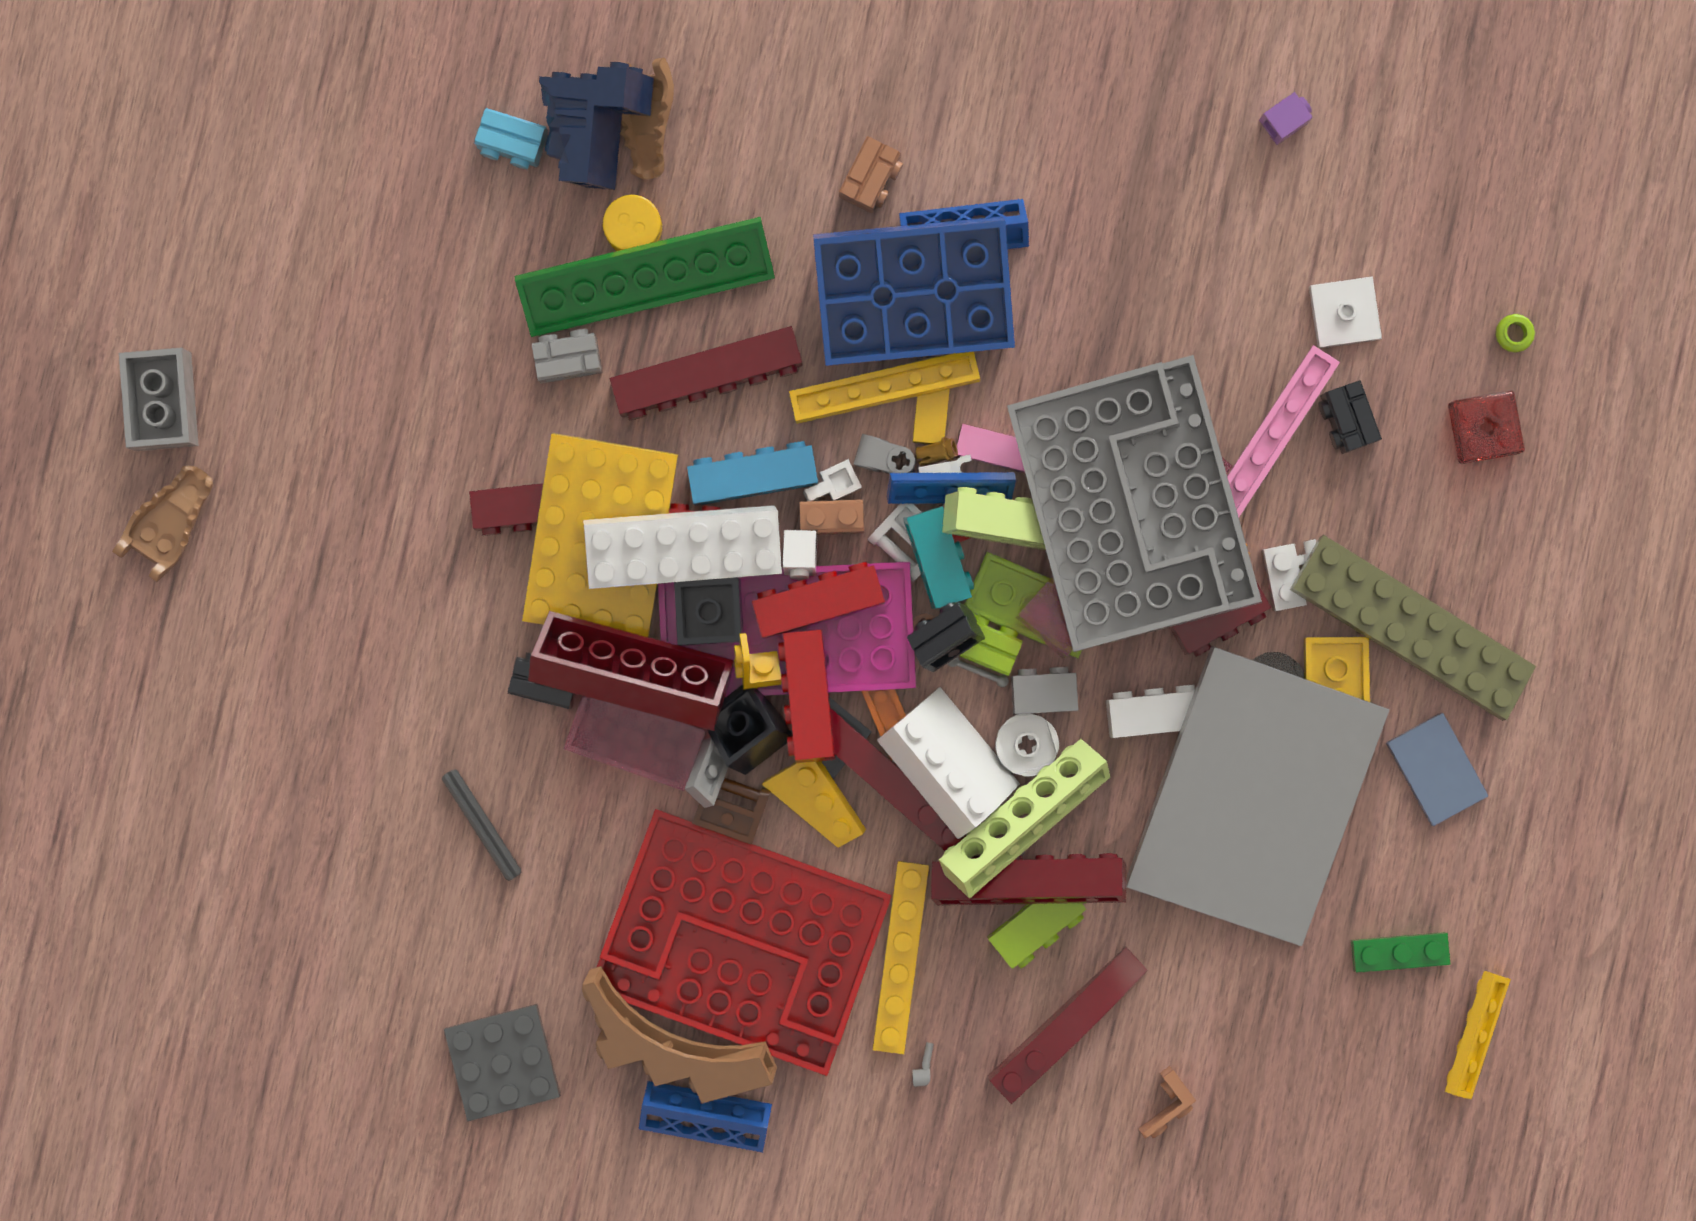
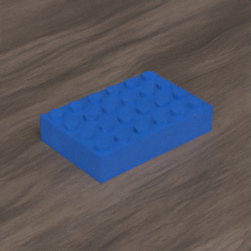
M1002 216L813 234L826 366L1015 348L1006 223Z

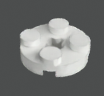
M1031 713L1018 714L1006 720L1000 727L995 741V748L1003 766L1012 773L1029 777L1037 775L1044 766L1053 763L1059 750V738L1052 724L1043 717ZM1026 735L1029 740L1034 739L1036 741V745L1032 747V753L1030 754L1018 748V744L1022 743V737Z

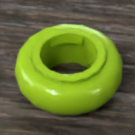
M1511 314L1500 320L1495 334L1497 342L1503 349L1508 352L1517 353L1530 347L1534 341L1535 330L1534 325L1527 317L1520 314ZM1512 324L1520 326L1523 330V338L1519 342H1514L1508 337L1507 330Z

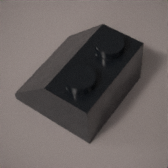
M743 684L725 697L714 731L707 730L727 767L744 775L748 774L787 744V737L793 736L780 713L757 688L743 689Z

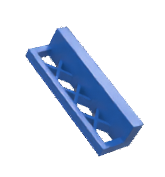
M1023 199L899 213L900 226H907L909 223L918 222L922 224L938 223L944 219L955 221L969 220L973 216L983 215L986 218L1002 216L1006 223L1007 249L1029 247L1028 218ZM1018 211L1019 213L1016 216L1007 217L1003 215L1005 212Z
M647 1081L639 1129L763 1153L772 1104L732 1096L701 1103L697 1092L694 1093L690 1088L668 1084L655 1086L652 1081ZM648 1114L659 1116L663 1121L649 1120L647 1116ZM683 1121L691 1122V1123H693L695 1126H693V1127L683 1126V1125L681 1124V1122H683ZM712 1128H723L726 1132H714ZM750 1133L760 1136L759 1140L746 1138L743 1134Z

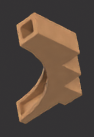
M601 966L589 970L582 985V992L585 1000L591 1003L595 1012L597 1026L602 1029L596 1041V1051L598 1056L604 1059L608 1069L642 1060L643 1069L646 1075H650L655 1086L689 1077L690 1087L694 1093L697 1092L701 1103L772 1085L777 1067L765 1041L747 1045H712L691 1041L669 1033L645 1019L629 1006L612 986Z

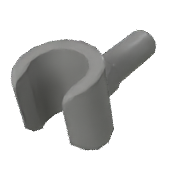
M926 1042L922 1069H912L913 1086L915 1087L926 1086L930 1082V1061L933 1043Z

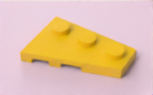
M822 761L795 762L765 779L762 783L765 788L771 791V793L837 848L861 836L866 831L865 826Z

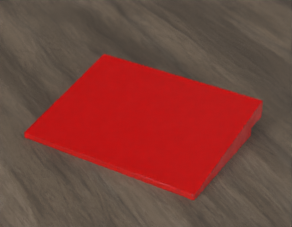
M655 809L600 954L597 967H602L612 986L630 1005L739 1045L765 1041L772 1057L828 1076L892 895Z

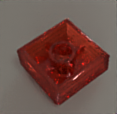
M1513 391L1460 399L1448 404L1456 452L1460 464L1517 455L1525 451ZM1485 420H1487L1488 424H1492L1493 430L1489 431V435L1487 431H1481L1480 425L1484 424Z

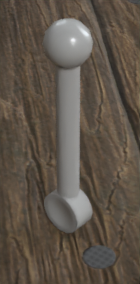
M958 657L947 663L950 667L959 666L993 680L999 687H1006L1009 683L1007 676H997L959 660Z

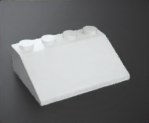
M941 687L936 689L877 739L883 749L958 839L976 828L1020 785Z

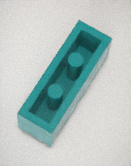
M943 506L903 518L932 609L971 598L970 590L974 589L969 571H963L960 561L964 559L960 542H954L952 534L942 533Z

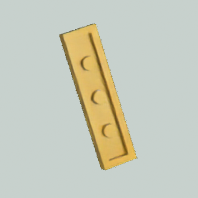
M1488 971L1483 972L1482 978L1477 983V994L1473 1006L1467 1014V1024L1463 1037L1457 1045V1055L1453 1067L1447 1075L1445 1092L1472 1100L1511 979Z

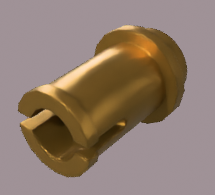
M942 437L940 442L916 448L917 459L922 458L918 462L921 467L942 460L949 462L953 460V457L958 456L957 445L953 438Z

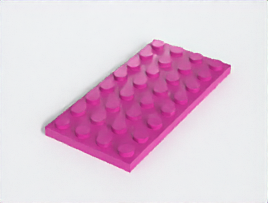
M910 562L867 564L868 567L875 566L885 600L884 604L785 632L822 630L828 692L916 688L914 650L907 639V636L913 632ZM852 565L816 566V576H809V579H806V583L808 585L818 582V575L831 571H836L837 576L849 573L848 567ZM783 568L782 574L738 577L741 579L743 632L747 635L749 654L777 651L780 672L785 674L787 673L786 661H780L778 642H784L783 633L765 639L762 638L752 601L758 599L757 593L774 588L776 593H781L789 590L788 584L800 580L791 579L790 575H784ZM674 582L658 583L661 641L677 645ZM740 642L686 645L683 647L734 660V645H740ZM734 662L729 688L725 697L743 684L742 678H736ZM782 682L781 685L757 688L763 695L789 694V692L783 693Z

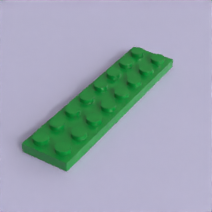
M761 217L514 276L531 337L775 279Z

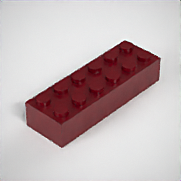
M549 611L530 657L528 681L714 731L729 688L734 660Z

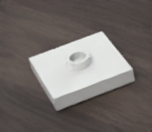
M1373 276L1309 286L1318 348L1382 339Z

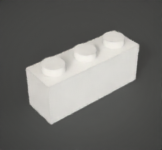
M1195 685L1176 686V693L1164 694L1163 688L1144 690L1145 696L1132 697V691L1113 693V699L1106 700L1110 738L1180 731L1195 691Z

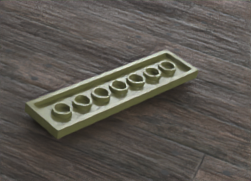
M1325 535L1319 537L1290 588L1292 592L1502 721L1508 719L1536 668L1534 664Z

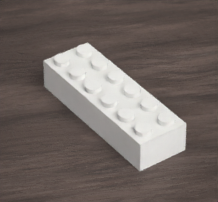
M775 506L583 520L589 589L782 574L778 510Z

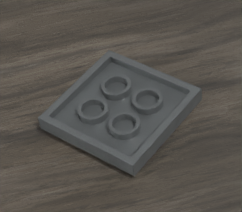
M537 1004L444 1029L467 1122L561 1096Z

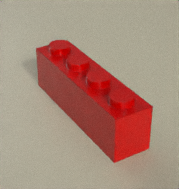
M862 562L849 566L850 572L837 576L836 571H831L818 575L819 581L807 585L805 579L788 584L789 590L781 593H776L775 588L757 593L758 599L753 600L752 605L762 638L765 639L884 604L885 600L875 566L868 567L867 562Z
M822 630L783 633L784 642H778L780 661H786L787 673L781 674L783 693L789 692L790 705H784L786 724H792L793 733L792 737H787L789 756H795L796 763L835 760Z

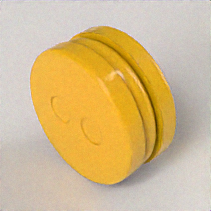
M625 195L614 200L606 209L603 217V231L609 244L616 251L659 241L662 235V220L657 208L648 199L638 195Z

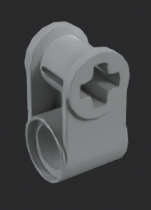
M862 434L853 465L888 474L912 473L916 466V460L911 450L906 447ZM901 454H906V460L910 464L898 470L893 459L900 458Z

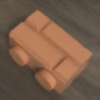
M867 136L839 191V197L869 213H873L876 206L882 208L889 194V191L885 190L889 179L896 180L902 169L903 163L899 162L901 153Z
M863 500L800 502V530L816 531L817 535L864 533Z

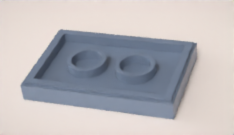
M1443 713L1435 715L1386 742L1431 826L1439 824L1488 797L1485 788Z

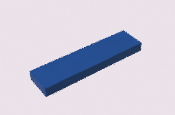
M1014 472L890 473L886 497L888 504L945 503V495L957 492L959 487L976 489V494L986 495L988 492L1005 494V499L1012 500L1016 477Z

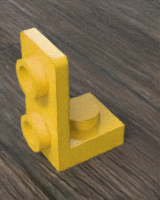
M746 633L740 634V645H734V668L736 678H742L743 689L781 685V672L777 651L749 654Z

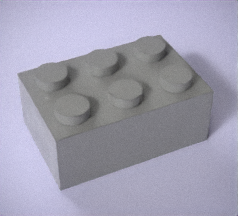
M184 348L119 353L126 448L134 451L199 446L192 353Z

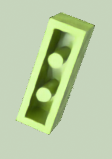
M1082 903L1026 904L990 933L987 938L1012 969L1017 965L1021 969L1035 958L1032 953L1039 947L1043 946L1046 949L1060 938L1057 933L1067 926L1071 929L1084 919L1082 913L1087 909Z

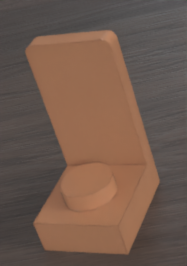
M1170 1066L1160 1072L1165 1080L1160 1085L1171 1100L1176 1096L1178 1099L1138 1129L1145 1139L1150 1135L1152 1138H1155L1162 1134L1168 1128L1166 1123L1174 1117L1180 1119L1187 1115L1193 1109L1192 1104L1196 1102L1190 1091Z

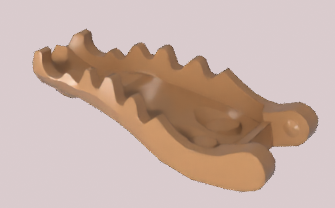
M664 57L653 60L652 68L654 74L647 75L654 78L651 116L622 114L621 125L623 129L620 134L625 138V147L631 150L633 168L630 169V172L642 179L660 177L665 169L663 147L674 98V83L670 67Z
M183 466L170 485L164 486L153 495L149 502L143 503L133 513L121 539L112 552L122 558L131 548L156 564L151 570L149 577L156 582L159 581L177 564L184 553L201 506L214 486L212 478L198 467Z

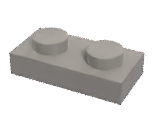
M711 738L703 740L685 786V790L704 808L714 806L728 769Z

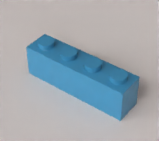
M805 441L786 444V450L774 451V447H764L756 449V455L743 457V452H735L724 455L725 460L712 462V457L693 460L694 465L687 466L693 504L699 506L817 485L818 478L812 445L805 446Z

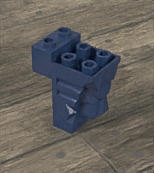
M610 62V67H598L597 75L580 73V77H571L570 73L552 72V77L539 76L543 105L548 106L546 122L549 126V134L544 150L549 157L560 160L558 166L560 168L559 181L585 188L615 190L622 114L651 116L654 78L644 75L643 69L629 67V64L622 62Z

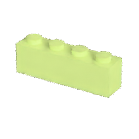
M959 487L957 492L945 495L942 533L1046 550L1031 498L1017 497L1015 500L1005 499V494L988 492L986 495L976 494V489Z

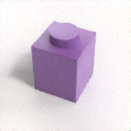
M1294 92L1266 111L1259 121L1276 145H1278L1310 122L1313 118L1310 114L1312 109L1304 97L1299 98Z

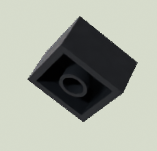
M740 578L674 582L677 645L740 642V634H744Z

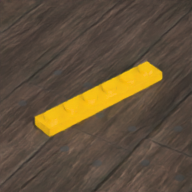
M974 352L953 353L789 391L796 424L977 383L980 382V375Z
M897 862L873 1042L874 1051L904 1054L929 871V865Z

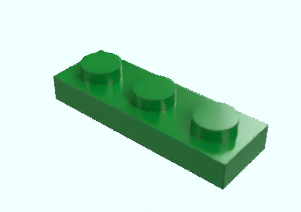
M1446 932L1351 940L1353 970L1356 973L1451 965L1448 933Z

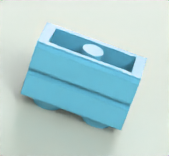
M486 108L474 144L481 150L480 154L493 160H498L499 156L511 159V165L528 170L529 165L538 167L549 132L546 126Z

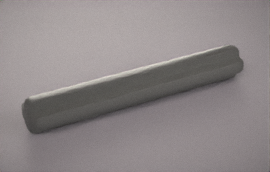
M454 769L446 773L442 777V781L505 879L510 881L520 875L522 872L521 868L459 772Z

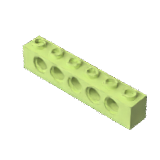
M1082 739L1078 740L1074 745L1066 747L1059 758L1052 764L1044 766L1027 785L1019 787L1012 798L1005 804L1000 805L984 822L968 832L967 836L957 845L949 847L944 852L943 856L939 859L944 875L970 899L1110 778L1107 761ZM1076 774L1073 777L1066 778L1067 775ZM1046 794H1052L1050 797L1042 798ZM1023 814H1029L1028 816H1026V817H1024V818H1018L1019 816H1021V815H1023ZM1005 834L1001 838H995L997 835ZM981 854L980 857L971 859L972 856Z

